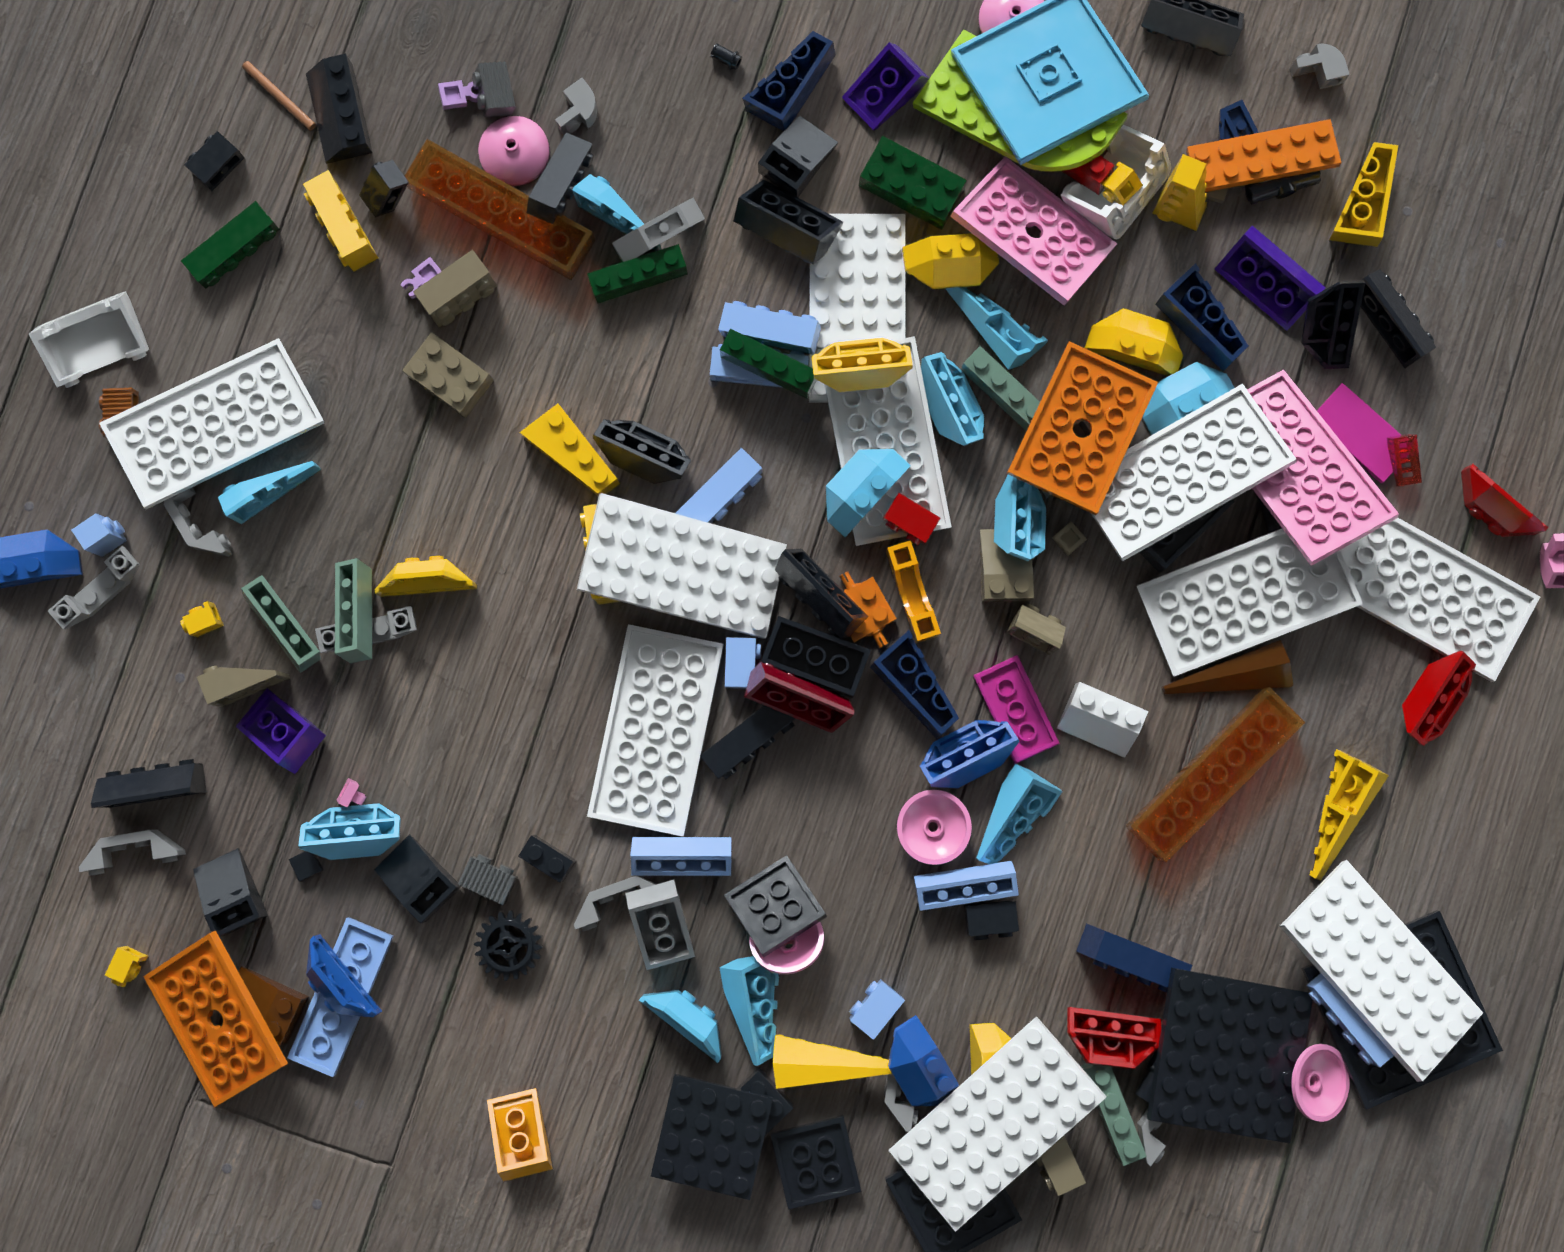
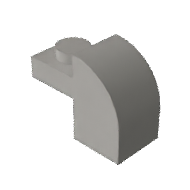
M1316 44L1311 53L1299 55L1290 67L1292 77L1315 72L1320 89L1343 84L1350 75L1343 54L1337 48L1328 44Z
M580 78L563 91L566 101L571 106L568 111L555 119L557 127L563 136L566 132L572 133L576 131L582 122L589 129L597 118L598 108L594 93L585 80Z

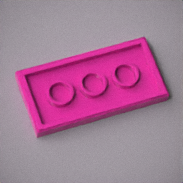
M1343 383L1316 410L1356 461L1380 483H1383L1415 448L1414 445Z
M1018 655L973 675L993 720L996 722L1008 721L1019 739V743L1010 754L1014 764L1060 744Z

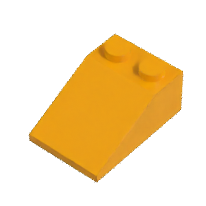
M530 1089L487 1100L497 1172L501 1179L507 1181L552 1170L549 1144L537 1089Z

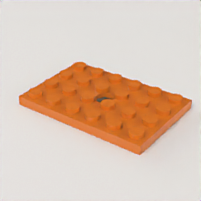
M1069 341L1006 474L1097 515L1158 382ZM1080 419L1090 423L1091 433L1084 438L1076 436L1073 432L1074 422Z
M216 931L207 934L143 976L214 1107L288 1064ZM213 1010L221 1013L223 1017L222 1026H215L211 1022L210 1017L213 1015Z

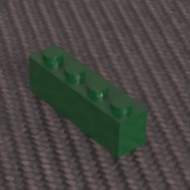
M254 201L184 257L181 262L206 289L216 285L220 281V277L226 272L236 269L239 262L246 256L253 255L261 244L272 240L280 229L263 208Z
M677 244L587 273L598 304L688 275L680 246Z
M731 328L720 348L721 358L808 399L817 381L814 379L813 368Z

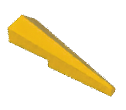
M1338 749L1334 753L1336 757L1334 771H1331L1329 777L1332 779L1329 795L1325 797L1318 831L1321 833L1319 844L1314 850L1316 855L1313 871H1310V876L1318 880H1322L1389 776Z
M781 1034L775 1035L773 1069L776 1089L892 1074L888 1067L889 1060L882 1057L869 1056L825 1044H816L803 1039L785 1037Z

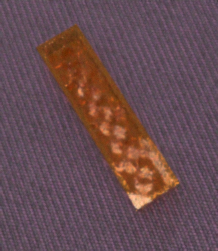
M428 139L405 174L409 182L407 185L409 190L571 281L595 242L591 230L564 215L562 217L558 216L554 224L527 214L528 195Z
M1270 687L1262 689L1125 827L1160 862H1167L1305 724V721Z

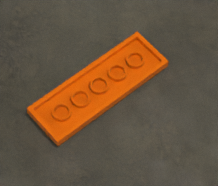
M1331 119L1188 146L1186 150L1187 156L1206 163L1205 183H1207L1205 192L1340 167L1341 165Z

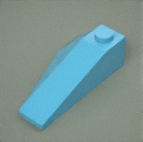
M588 175L574 186L572 191L578 207L625 234L644 225L603 177L598 176L596 178ZM659 244L652 249L655 251L661 250V245Z
M313 461L243 481L236 485L231 484L223 490V494L218 498L225 515L243 524L321 470V468Z
M1015 764L1002 783L977 859L987 864L998 863L1015 846V840L1024 831L1028 833L1033 828L1031 824L1040 815L1044 817L1051 810L1063 791L1033 771Z
M754 956L736 959L719 968L725 996L752 1062L755 1066H758L773 1058L776 1026L773 1024V1009H777V1001L774 1000L775 986H778L779 975L763 968L755 960Z

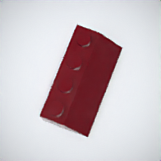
M762 662L751 671L744 696L830 733H833L849 720L855 712L849 699L840 696L839 693L823 689L816 683L804 681L792 673H785L776 669L771 664Z

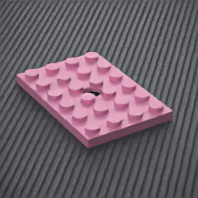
M1006 156L951 214L954 220L1064 306L1117 245L1115 241ZM1037 226L1041 230L1040 238L1029 236L1025 227Z

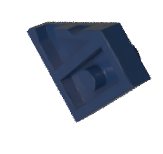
M1243 100L1220 109L1218 141L1259 133Z

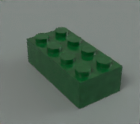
M883 135L859 178V186L941 230L961 197L967 182L966 179Z

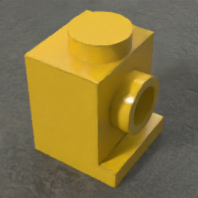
M1118 162L1116 164L1117 169L1102 183L1105 189L1102 194L1109 202L1113 203L1115 201L1123 206L1143 184L1132 168Z
M206 601L203 603L204 608L203 606L195 607L188 611V615L182 617L183 620L180 622L186 634L189 633L191 636L199 637L224 626L214 603Z
M128 946L118 947L105 976L111 978L113 984L125 987L127 982H131L138 976L141 970L139 964L142 961H146L148 955Z

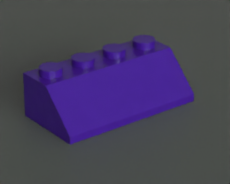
M1253 226L1246 231L1214 268L1285 330H1288L1307 310L1308 299L1326 288Z

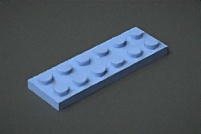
M348 917L345 920L333 951L370 995L394 936ZM315 992L287 1058L334 1077L360 1016L340 1015L336 1012H331L324 1003L326 999L320 992Z

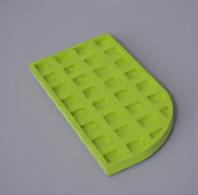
M963 29L914 100L913 108L1019 163L951 55V49L976 37L974 34ZM1122 112L1022 165L1033 170L1050 172L1064 171L1082 166L1097 158L1109 147L1127 120L1128 114Z

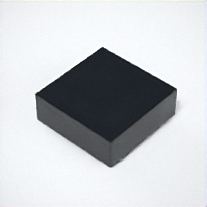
M304 851L289 859L299 882L323 871L317 856L313 853Z

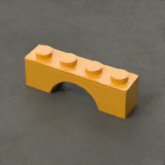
M911 540L888 547L886 554L915 643L938 637L941 632L922 583L918 561Z

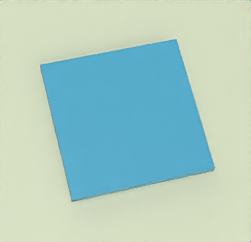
M1046 0L951 49V55L1020 165L1149 98L1148 92L1087 0Z

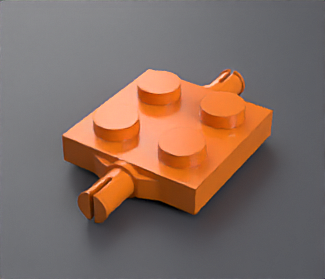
M849 572L844 573L849 582H847L843 574L839 577L846 587L844 592L869 616L851 635L853 642L855 643L864 637L873 636L879 648L883 647L879 638H881L884 645H887L888 642L881 631L886 625L897 620L874 577L855 584Z

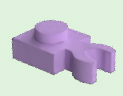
M462 80L439 83L438 90L443 110L466 107V100L477 102L479 94L472 93V90L478 89V87H474L473 82L463 87Z
M429 257L411 271L415 277L404 280L401 286L404 290L408 286H414V291L440 273L441 270L432 258ZM413 291L408 294L411 299L416 298Z

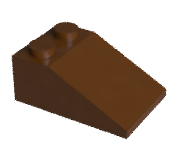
M241 966L239 974L277 1044L281 1046L288 1043L309 996Z

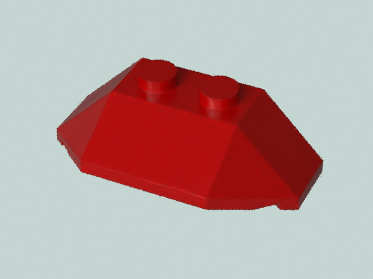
M1474 464L1465 467L1461 471L1464 505L1469 509V513L1473 517L1484 521L1488 525V529L1495 535H1500L1501 537L1536 535L1549 528Z
M1458 651L1429 664L1402 704L1407 733L1420 745L1424 746L1429 741L1443 734L1469 693L1472 672L1475 671L1476 664L1464 651Z
M1068 1007L1067 1033L1087 1064L1134 1069L1158 1048L1161 1019Z

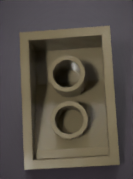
M994 529L980 530L982 602L1031 601L1034 598L1032 559L1025 561L1007 554L994 542Z
M1031 604L1021 605L1006 633L1048 655L1059 650L1066 629L1065 626L1061 625L1062 621L1052 615H1049L1048 618L1039 613L1040 609Z
M218 666L206 668L203 670L204 674L197 677L207 704L219 707L227 706L290 679L289 674L276 670L218 668Z

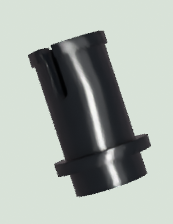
M718 43L714 45L710 57L728 65L730 70H736L742 61V56L739 55L738 51L732 52Z

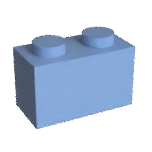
M97 513L71 530L84 550L102 557L127 541L123 535L125 530L117 520L113 521L109 517H104Z
M726 637L725 688H747L750 673L755 668L756 659H760L761 644H756V638Z
M881 979L878 983L873 981L865 991L867 994L866 998L862 1003L858 1000L849 1011L852 1014L850 1021L873 1040L905 1001L901 995Z

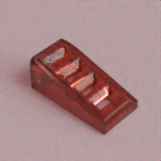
M1405 434L1388 437L1387 444L1396 486L1422 483L1417 435ZM1406 443L1407 447L1400 448L1399 444ZM1408 452L1409 457L1401 458V453ZM1410 462L1411 466L1402 468V463ZM1412 472L1413 476L1403 478L1402 473Z

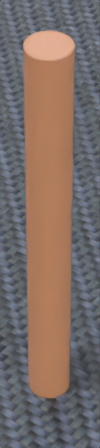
M249 61L242 65V68L309 131L315 128L316 123Z

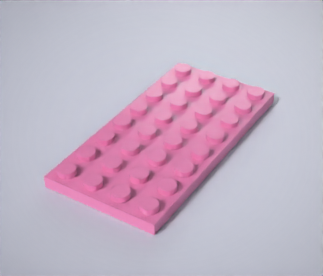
M1284 370L1247 389L1296 458L1294 465L1252 489L1311 566L1398 518L1399 513Z

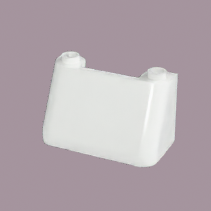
M1126 125L1121 127L1107 148L1108 152L1103 158L1114 164V171L1117 169L1116 164L1118 162L1132 168L1143 186L1123 206L1115 201L1113 203L1109 202L1102 192L1100 195H1097L1078 182L1066 185L1061 194L1063 202L1113 239H1119L1166 181L1171 171V163L1165 143Z
M126 291L44 323L29 333L56 387L65 385L66 388L80 382L78 378L83 374L123 358L132 357L133 361L141 359L147 355L146 351L149 350Z

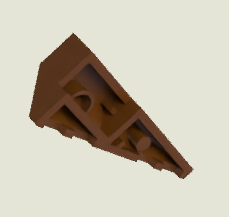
M1279 640L1161 688L1164 695L1289 688L1293 686L1291 662L1282 641Z

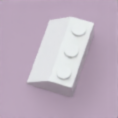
M1078 682L1072 690L1056 729L1125 758L1140 733L1148 711Z

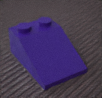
M889 42L842 98L875 131L912 99L930 78L898 45Z
M268 688L236 725L242 733L277 764L294 774L326 737L314 724Z

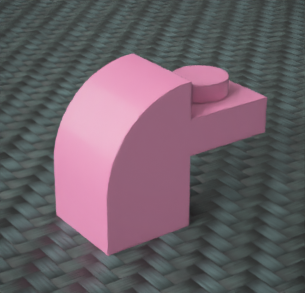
M1564 533L1553 534L1550 542L1543 543L1541 547L1540 572L1546 588H1564Z

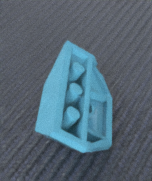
M942 352L922 358L921 372L929 413L939 434L963 446L982 440L984 438V433H982L984 414L964 372L952 361L948 360Z
M1195 362L1158 382L1142 420L1150 434L1153 435L1235 387L1226 373Z
M893 449L858 450L826 485L827 522L846 537L911 465Z
M1007 475L995 500L994 542L1007 554L1029 561L1045 550L1046 506L1038 488L1011 475Z
M379 803L329 808L314 817L309 823L306 822L301 825L299 848L330 860L379 856L399 840L401 818Z
M679 990L643 994L639 999L643 1005L648 1007L717 1063L720 1061L722 1054L718 1022L714 1018L716 1014L705 1005L703 1008L695 1003L696 998L686 990L683 993Z

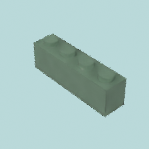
M979 346L963 363L961 370L1027 431L1040 401Z
M357 558L335 563V654L349 663L372 659V569Z
M263 575L241 588L244 599L300 673L321 660L318 648Z
M1087 1063L1081 1065V1068L1107 1096L1097 1105V1109L1118 1161L1125 1166L1147 1157L1111 1066Z

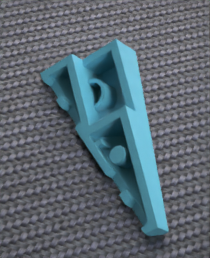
M967 287L945 288L1008 370L1023 365L1047 343L1048 340L1044 336L1039 339L1030 333L1028 325L1024 323L1020 326L1010 316L1011 313L982 293L977 296L968 290Z

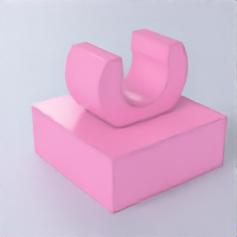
M348 778L337 798V802L345 807H348L351 801L362 806L366 796L357 791L359 784Z

